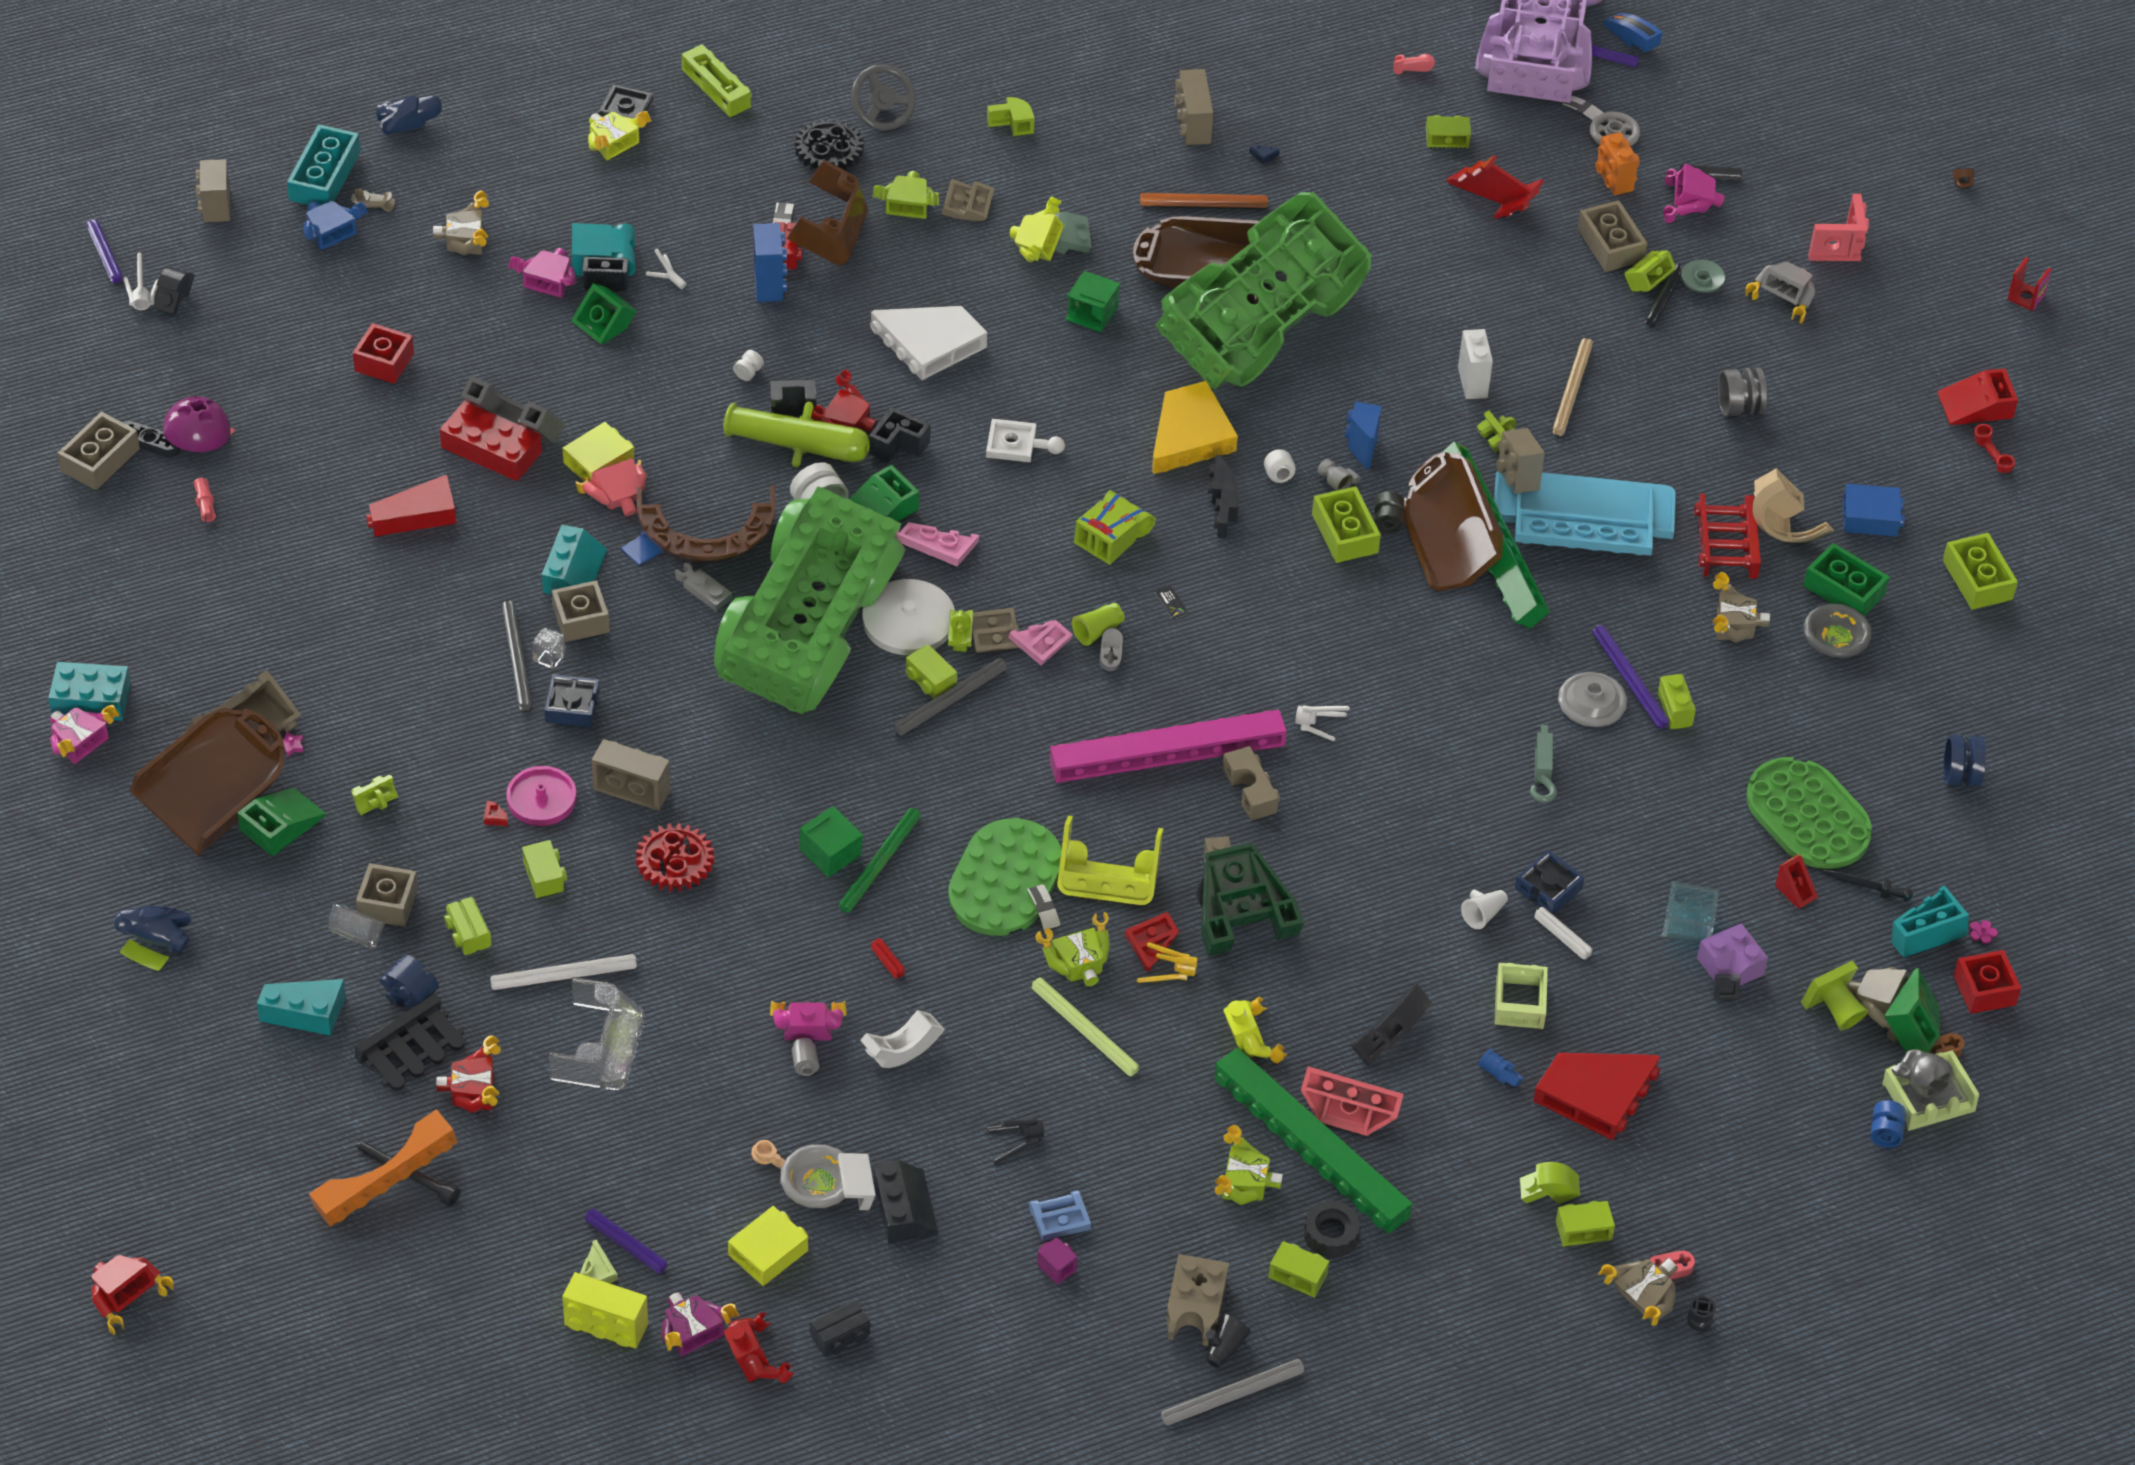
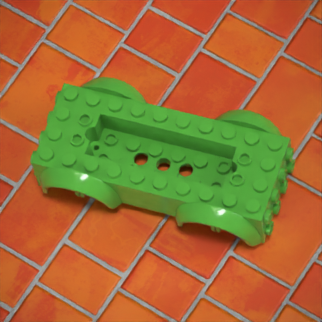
M1300 192L1283 203L1248 230L1247 234L1250 244L1223 266L1210 263L1177 286L1161 300L1164 314L1155 326L1161 335L1171 342L1175 350L1182 354L1189 365L1214 390L1225 382L1244 387L1254 381L1269 366L1284 343L1283 334L1310 312L1324 317L1334 315L1355 295L1371 269L1372 255L1314 192ZM1277 271L1283 272L1286 275V281H1279L1275 273ZM1266 282L1270 284L1272 290H1267L1263 286V283ZM1247 295H1255L1258 303L1250 304L1247 301Z
M817 486L811 498L795 499L789 502L783 510L775 530L771 549L773 565L755 596L735 598L728 606L722 618L714 653V665L718 672V677L723 678L729 683H734L749 692L756 693L768 701L778 703L790 711L803 715L805 712L814 710L828 691L851 651V647L844 637L859 609L875 603L904 555L905 548L897 538L901 523ZM814 582H821L824 584L825 589L816 591L813 589L812 584ZM811 602L814 604V607H806L803 603ZM800 614L805 616L807 621L806 623L798 624L794 621L793 617Z

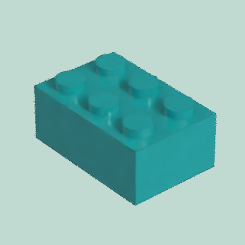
M57 662L48 697L51 714L55 711H60L66 715L74 708L84 712L101 713L107 706L114 705L120 715L114 717L113 720L123 721L131 687L128 666Z

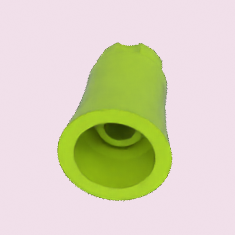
M1114 602L1091 612L1074 616L1072 619V629L1076 638L1083 645L1089 646L1099 637L1103 636L1106 630L1117 628L1125 620V616L1120 606Z

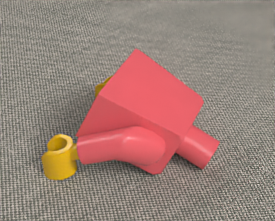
M632 458L594 471L591 482L585 476L583 477V483L578 481L575 483L579 493H587L601 504L606 505L610 510L621 507L624 515L630 516L637 512L634 504L637 501V487H641L642 492L645 490L647 474L641 467V460H637L635 465Z

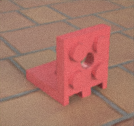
M1852 194L1846 224L1814 225L1808 254L1809 261H1861V249L1865 246V234H1867L1869 229V219L1865 218L1866 203H1863L1861 194ZM1832 241H1838L1835 244H1829Z

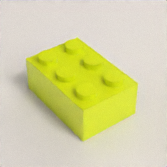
M576 1272L573 1274L562 1296L564 1325L572 1330H581L592 1334L596 1338H605L616 1342L620 1346H629L636 1349L648 1326L647 1296Z

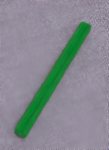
M913 807L909 808L840 901L839 909L845 913L852 911L919 820V810Z

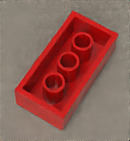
M466 401L458 407L439 429L441 448L517 482L542 453L541 434Z

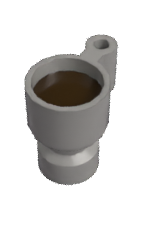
M1330 459L1323 460L1317 469V472L1324 478H1327V483L1336 491L1349 488L1351 484H1357L1361 479L1350 468L1336 467V464Z

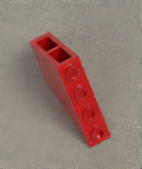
M1558 1053L1537 1084L1533 1102L1614 1140L1618 1132L1622 1134L1625 1130L1628 1116L1635 1114L1639 1106L1638 1100L1640 1097L1643 1099L1646 1097L1651 1080L1655 1082L1661 1071V1068L1658 1067L1660 1057L1645 1054Z

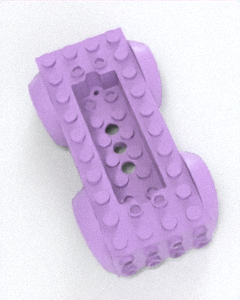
M1502 0L1500 12L1489 17L1475 69L1481 75L1488 78L1487 91L1570 103L1572 91L1587 87L1591 78L1592 39L1591 30L1583 25L1586 6L1596 5L1602 2V0ZM1537 18H1544L1547 22L1545 24H1538L1535 20Z

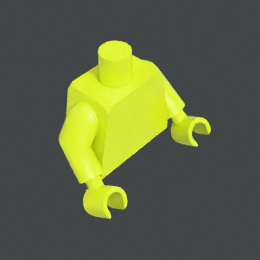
M1054 197L1048 200L1045 210L1034 215H1026L1020 227L1012 226L1010 229V237L1015 239V244L1019 247L1020 254L1028 262L1038 261L1039 258L1051 261L1065 226L1055 215L1059 213L1060 209L1058 206L1062 201Z

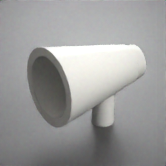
M1472 890L1470 893L1471 899L1465 900L1461 905V913L1469 926L1474 929H1482L1507 903L1508 897L1502 890L1487 894Z

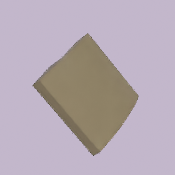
M951 179L941 214L963 220L985 221L994 188L974 181L973 185L970 186Z
M1014 608L973 612L972 642L975 653L1019 648L1008 638L1011 631L1016 630L1019 632Z

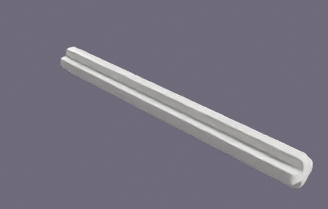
M630 954L491 976L490 981L492 989L499 990L635 969L637 962L635 955Z

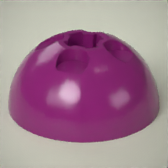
M193 396L178 401L169 409L163 422V433L166 439L178 448L192 452H207L220 448L228 441L231 427L227 414L219 404L205 397Z

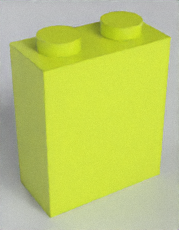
M604 422L564 446L563 463L582 480L583 477L587 476L589 482H591L594 471L632 458L634 460L635 449L629 440H625L615 428L610 427Z
M774 1206L728 1241V1256L762 1286L770 1282L808 1251V1234L802 1227H797L793 1224L785 1212H780Z

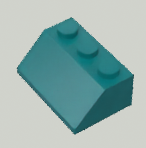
M561 525L542 572L543 593L552 595V590L596 581L607 548L585 529Z

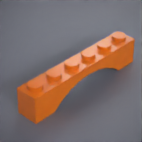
M436 1109L415 1123L412 1134L405 1146L383 1166L358 1177L330 1179L309 1193L313 1206L330 1227L335 1223L343 1221L349 1214L358 1208L364 1207L379 1194L387 1192L391 1186L400 1180L408 1178L412 1172L421 1166L429 1164L436 1156L450 1150L453 1145L458 1143L453 1128Z

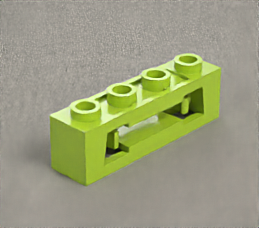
M703 44L681 54L682 70L729 117L751 108L752 93L750 89L744 86L738 77L732 74L726 65L720 62L713 52L708 50ZM695 72H697L701 76V79L695 74Z

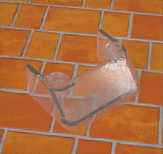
M573 977V1005L609 1010L599 1044L592 1042L583 1043L577 1048L575 1056L550 1052L551 1080L609 1090L621 1089L628 1080L644 1024V1012L642 1008L613 984Z

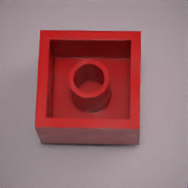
M372 323L353 351L354 371L395 384L414 355L413 335Z
M2004 950L1958 958L1953 976L1970 1014L2016 1006L2021 986Z

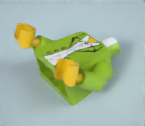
M1106 912L1103 913V923L1097 921L1096 914L1093 916L1092 921L1098 927V931H1095V928H1090L1051 940L1053 932L1049 928L1044 929L1047 939L1042 937L1040 931L1037 932L1036 941L1044 945L1042 950L1049 967L1059 974L1065 975L1071 982L1083 979L1086 986L1095 985L1099 981L1097 974L1102 972V966L1107 962L1110 950L1108 930H1105L1108 914Z
M1237 1125L1228 1127V1133L1224 1135V1141L1228 1144L1234 1142V1146H1231L1226 1174L1221 1175L1215 1180V1183L1218 1184L1215 1188V1193L1222 1195V1199L1233 1200L1239 1205L1256 1200L1261 1201L1264 1198L1266 1187L1281 1188L1283 1174L1269 1172L1270 1159L1241 1137L1242 1132Z

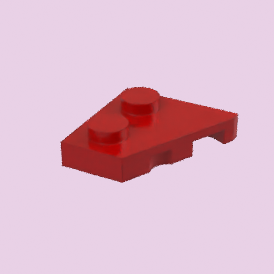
M1166 912L1126 929L1124 935L1146 972H1148L1160 959L1156 957V954L1164 953L1147 947V943L1168 948L1177 938L1179 930L1169 913Z

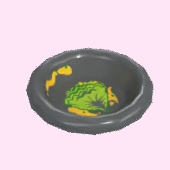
M1843 604L1819 606L1808 613L1803 623L1804 636L1809 645L1819 653L1834 658H1847L1858 655L1867 648L1872 638L1871 626L1865 616L1856 609Z

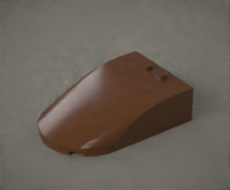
M1177 216L1160 220V224L1151 229L1147 227L1136 239L1133 247L1135 265L1146 278L1174 290L1210 263L1223 266L1250 243L1247 232L1259 221ZM1247 295V301L1250 304H1257L1258 299L1255 295Z
M229 708L218 709L204 716L135 773L129 791L199 856L238 821L237 812L256 798L262 797L277 780L285 761L284 742L275 726L262 715L248 709H243V711L229 710Z

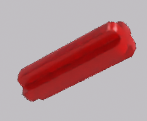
M877 938L871 942V949L891 975L896 979L905 974L904 966L883 939Z

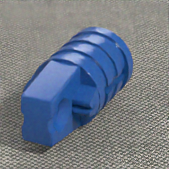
M1492 1048L1482 1056L1478 1064L1480 1068L1489 1072L1490 1075L1503 1084L1508 1082L1516 1087L1524 1079L1522 1075L1514 1070L1516 1067L1514 1064L1501 1057Z

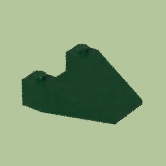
M1252 842L1205 853L1201 937L1208 956L1231 951L1235 940L1231 927L1270 919L1277 940L1300 934L1304 921L1297 901Z

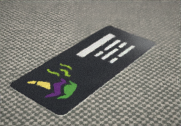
M1172 586L1155 591L1172 619L1189 614Z

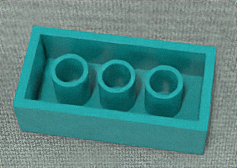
M318 124L287 181L289 201L306 205L313 201L319 202L320 205L329 201H335L361 153L359 133Z

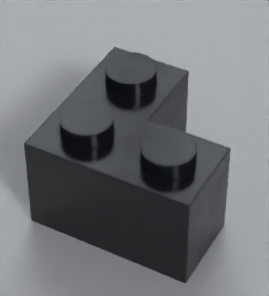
M891 407L869 435V454L886 462L892 459L899 448L920 456L930 443L931 424Z

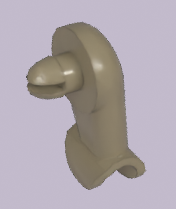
M355 189L351 197L353 205L364 202L366 208H382L384 211L390 212L395 206V200L392 198L391 192H385L384 195L369 193L362 189Z

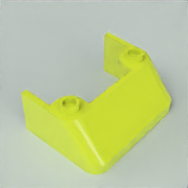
M1068 816L1064 826L1058 875L1059 890L1063 894L1135 905L1148 904L1154 896L1164 829H1158L1154 851L1145 850L1140 852L1135 859V866L1128 867L1087 861L1088 849L1086 845L1081 841L1070 840L1073 816Z

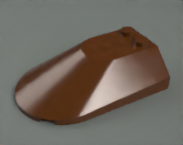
M1442 452L1429 458L1419 467L1408 484L1411 488L1408 498H1404V520L1429 586L1437 591L1469 586L1502 558L1503 534L1472 464L1458 453L1448 454L1447 452Z

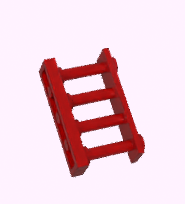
M1700 494L1699 502L1694 504V516H1698L1701 546L1698 565L1703 569V577H1708L1710 565L1744 566V569H1748L1749 578H1758L1761 559L1758 528L1753 515L1754 495H1745L1744 504H1740V506L1706 505L1705 494ZM1707 514L1739 515L1740 518H1743V521L1741 523L1707 522ZM1708 531L1741 532V535H1745V538L1743 540L1709 539ZM1710 548L1742 549L1743 552H1746V555L1744 557L1710 556Z

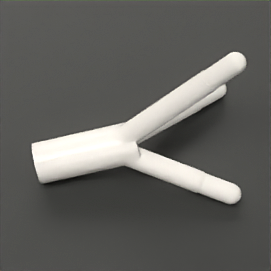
M655 249V253L667 273L646 272V276L669 278L680 289L685 288L687 283L673 271L668 256L666 254L662 255L659 249Z

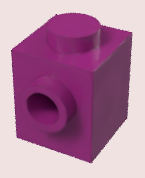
M1056 1237L1039 1248L1037 1266L1058 1285L1077 1271V1256L1067 1243H1063Z

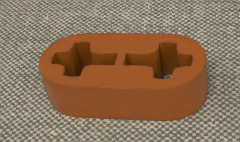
M1955 1033L1940 1036L1928 1053L1932 1054L1935 1052L1936 1054L1953 1050L1956 1057H1959L1964 1049V1039Z

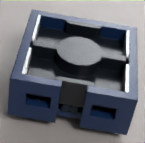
M552 674L544 709L545 722L592 727L595 705L597 706L600 693L599 679Z
M1547 850L1517 876L1515 889L1528 899L1533 897L1537 900L1539 907H1545L1550 913L1554 914L1583 889L1585 877Z

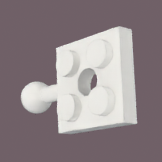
M992 419L986 457L1031 462L1033 447L1048 449L1052 454H1060L1065 448V443L1062 438L1057 436L1049 440L1035 439L1036 423ZM1007 439H1015L1016 441H1015V442H1008V441H1006V440H1007Z

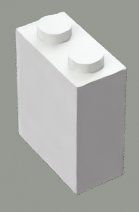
M1485 329L1464 330L1462 334L1458 370L1465 399L1488 398L1493 360Z

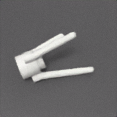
M138 253V287L132 292L128 278L124 277L123 280L129 296V305L137 310H146L150 305H154V297L158 289L156 285L158 279L155 281L150 294L147 288L143 287L142 254Z
M1298 706L1296 724L1301 725V730L1309 731L1325 739L1335 741V737L1310 725H1315L1317 716L1346 717L1347 713L1335 711H1348L1350 707Z

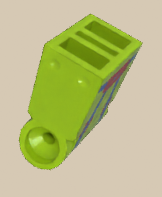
M1109 490L1103 501L1098 502L1076 521L1074 543L1110 565L1136 541V538L1145 536L1153 529L1156 518L1112 490Z

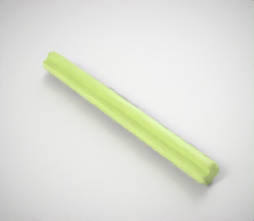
M1039 977L1033 981L1032 989L1128 1076H1133L1138 1072L1139 1065L1044 979Z

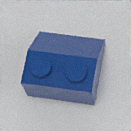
M1355 401L1353 410L1348 411L1347 423H1350V425H1347L1345 438L1349 439L1348 449L1365 468L1370 469L1378 439L1382 406Z

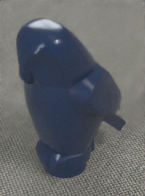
M410 96L391 103L385 101L383 104H379L376 109L377 119L381 121V131L386 135H390L394 132H406L422 127L426 124V121L435 118L442 112V103L438 96H425L421 98Z
M162 906L129 908L118 912L114 921V927L124 935L132 934L145 943L167 948L170 953L177 952L181 954L190 937L185 935L186 931L180 927H185L191 923V915L187 912L185 913V911L176 910V908Z

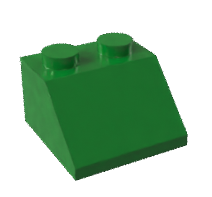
M592 284L571 321L603 345L627 329L637 310L608 287Z

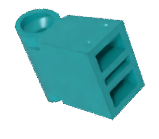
M572 223V267L576 276H583L584 257L628 258L629 276L635 273L636 257L633 251L635 247V228L632 225L620 224L613 228L612 225Z

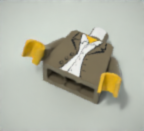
M478 191L474 195L476 202H472L465 209L457 213L446 215V226H433L434 239H446L448 251L457 252L461 255H467L468 253L482 254V246H485L488 235L483 230L480 206L486 208L489 205L487 194L484 191Z
M1720 572L1715 576L1716 581L1713 582V587L1717 590L1722 588L1717 604V617L1712 621L1716 624L1714 631L1716 632L1717 640L1730 639L1737 643L1753 638L1756 626H1769L1770 613L1757 612V601L1755 599L1744 596L1731 584H1728L1729 577L1726 573Z
M1669 1258L1659 1267L1650 1259L1615 1267L1609 1264L1602 1266L1598 1275H1607L1604 1283L1609 1285L1615 1279L1614 1283L1617 1291L1644 1315L1643 1319L1647 1318L1651 1325L1656 1326L1659 1319L1673 1310L1676 1288L1670 1277L1678 1270V1267Z

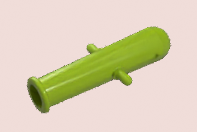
M812 402L805 403L803 415L800 418L738 407L737 403L729 405L724 418L723 427L727 437L737 435L791 448L794 451L792 466L795 468L800 466L802 455L805 452L845 462H859L865 459L870 447L868 435L858 428L813 420L811 418L813 411Z

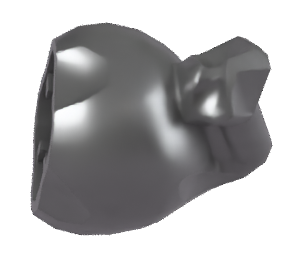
M1916 1049L1907 1051L1901 1063L1892 1068L1895 1076L1909 1079L1914 1092L1924 1098H1930L1947 1089L1953 1075V1069L1946 1059L1939 1055L1925 1053Z

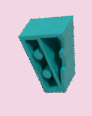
M344 979L264 984L257 1001L259 1021L331 1036L346 998Z

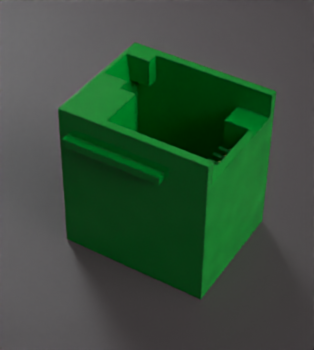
M1084 271L1067 295L1069 298V308L1065 320L1102 332L1118 308L1120 283Z
M832 806L800 828L799 850L829 878L861 856L863 834Z

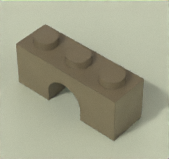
M1250 746L1225 753L1223 771L1232 786L1237 784L1250 785V787L1243 788L1241 802L1250 820L1277 813L1280 795L1277 789H1273L1269 774L1263 771L1259 756L1257 754L1254 755Z

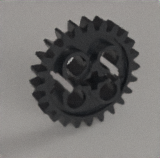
M829 118L828 122L821 119L819 124L812 121V126L806 124L805 130L800 129L799 134L796 135L795 155L798 156V161H803V166L810 165V170L818 168L824 159L846 171V166L853 168L854 162L859 163V157H863L864 142L863 136H860V131H855V126L848 127V122L840 124V119L836 122H832L831 118ZM841 140L842 146L845 147V150H841ZM814 142H817L818 152H816V146L814 145Z

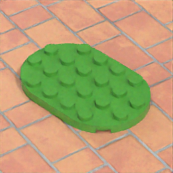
M1782 757L1770 760L1754 771L1749 780L1746 794L1749 809L1759 823L1791 857L1801 854L1805 865L1820 869H1839L1853 864L1865 854L1871 839L1872 826L1870 819L1862 806L1824 767L1810 760L1806 763L1793 760L1794 757Z
M1020 818L998 820L989 823L976 832L970 840L949 884V905L955 912L956 918L967 928L991 936L1009 935L1011 931L1020 928L1024 930L1038 919L1039 914L1027 889L1044 885L1049 895L1051 894L1058 880L1062 851L1056 837L1044 826Z

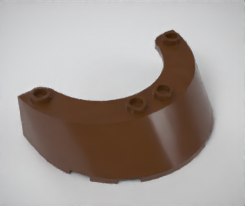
M775 485L770 486V503H753L751 515L745 526L739 532H734L721 538L699 539L680 532L679 534L675 533L670 529L669 523L664 518L660 504L642 505L641 487H637L638 521L647 538L659 549L674 557L703 563L726 561L747 553L756 547L767 535L775 516Z

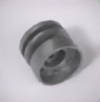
M1746 368L1743 370L1742 376L1738 369L1721 370L1718 379V397L1724 416L1741 415L1743 407L1746 414H1753V412L1755 414L1764 413L1767 404V387L1761 368H1752V370Z

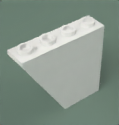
M962 306L889 309L871 312L870 327L872 331L878 334L883 339L885 345L890 347L897 357L909 366L910 371L921 380L987 348V331Z

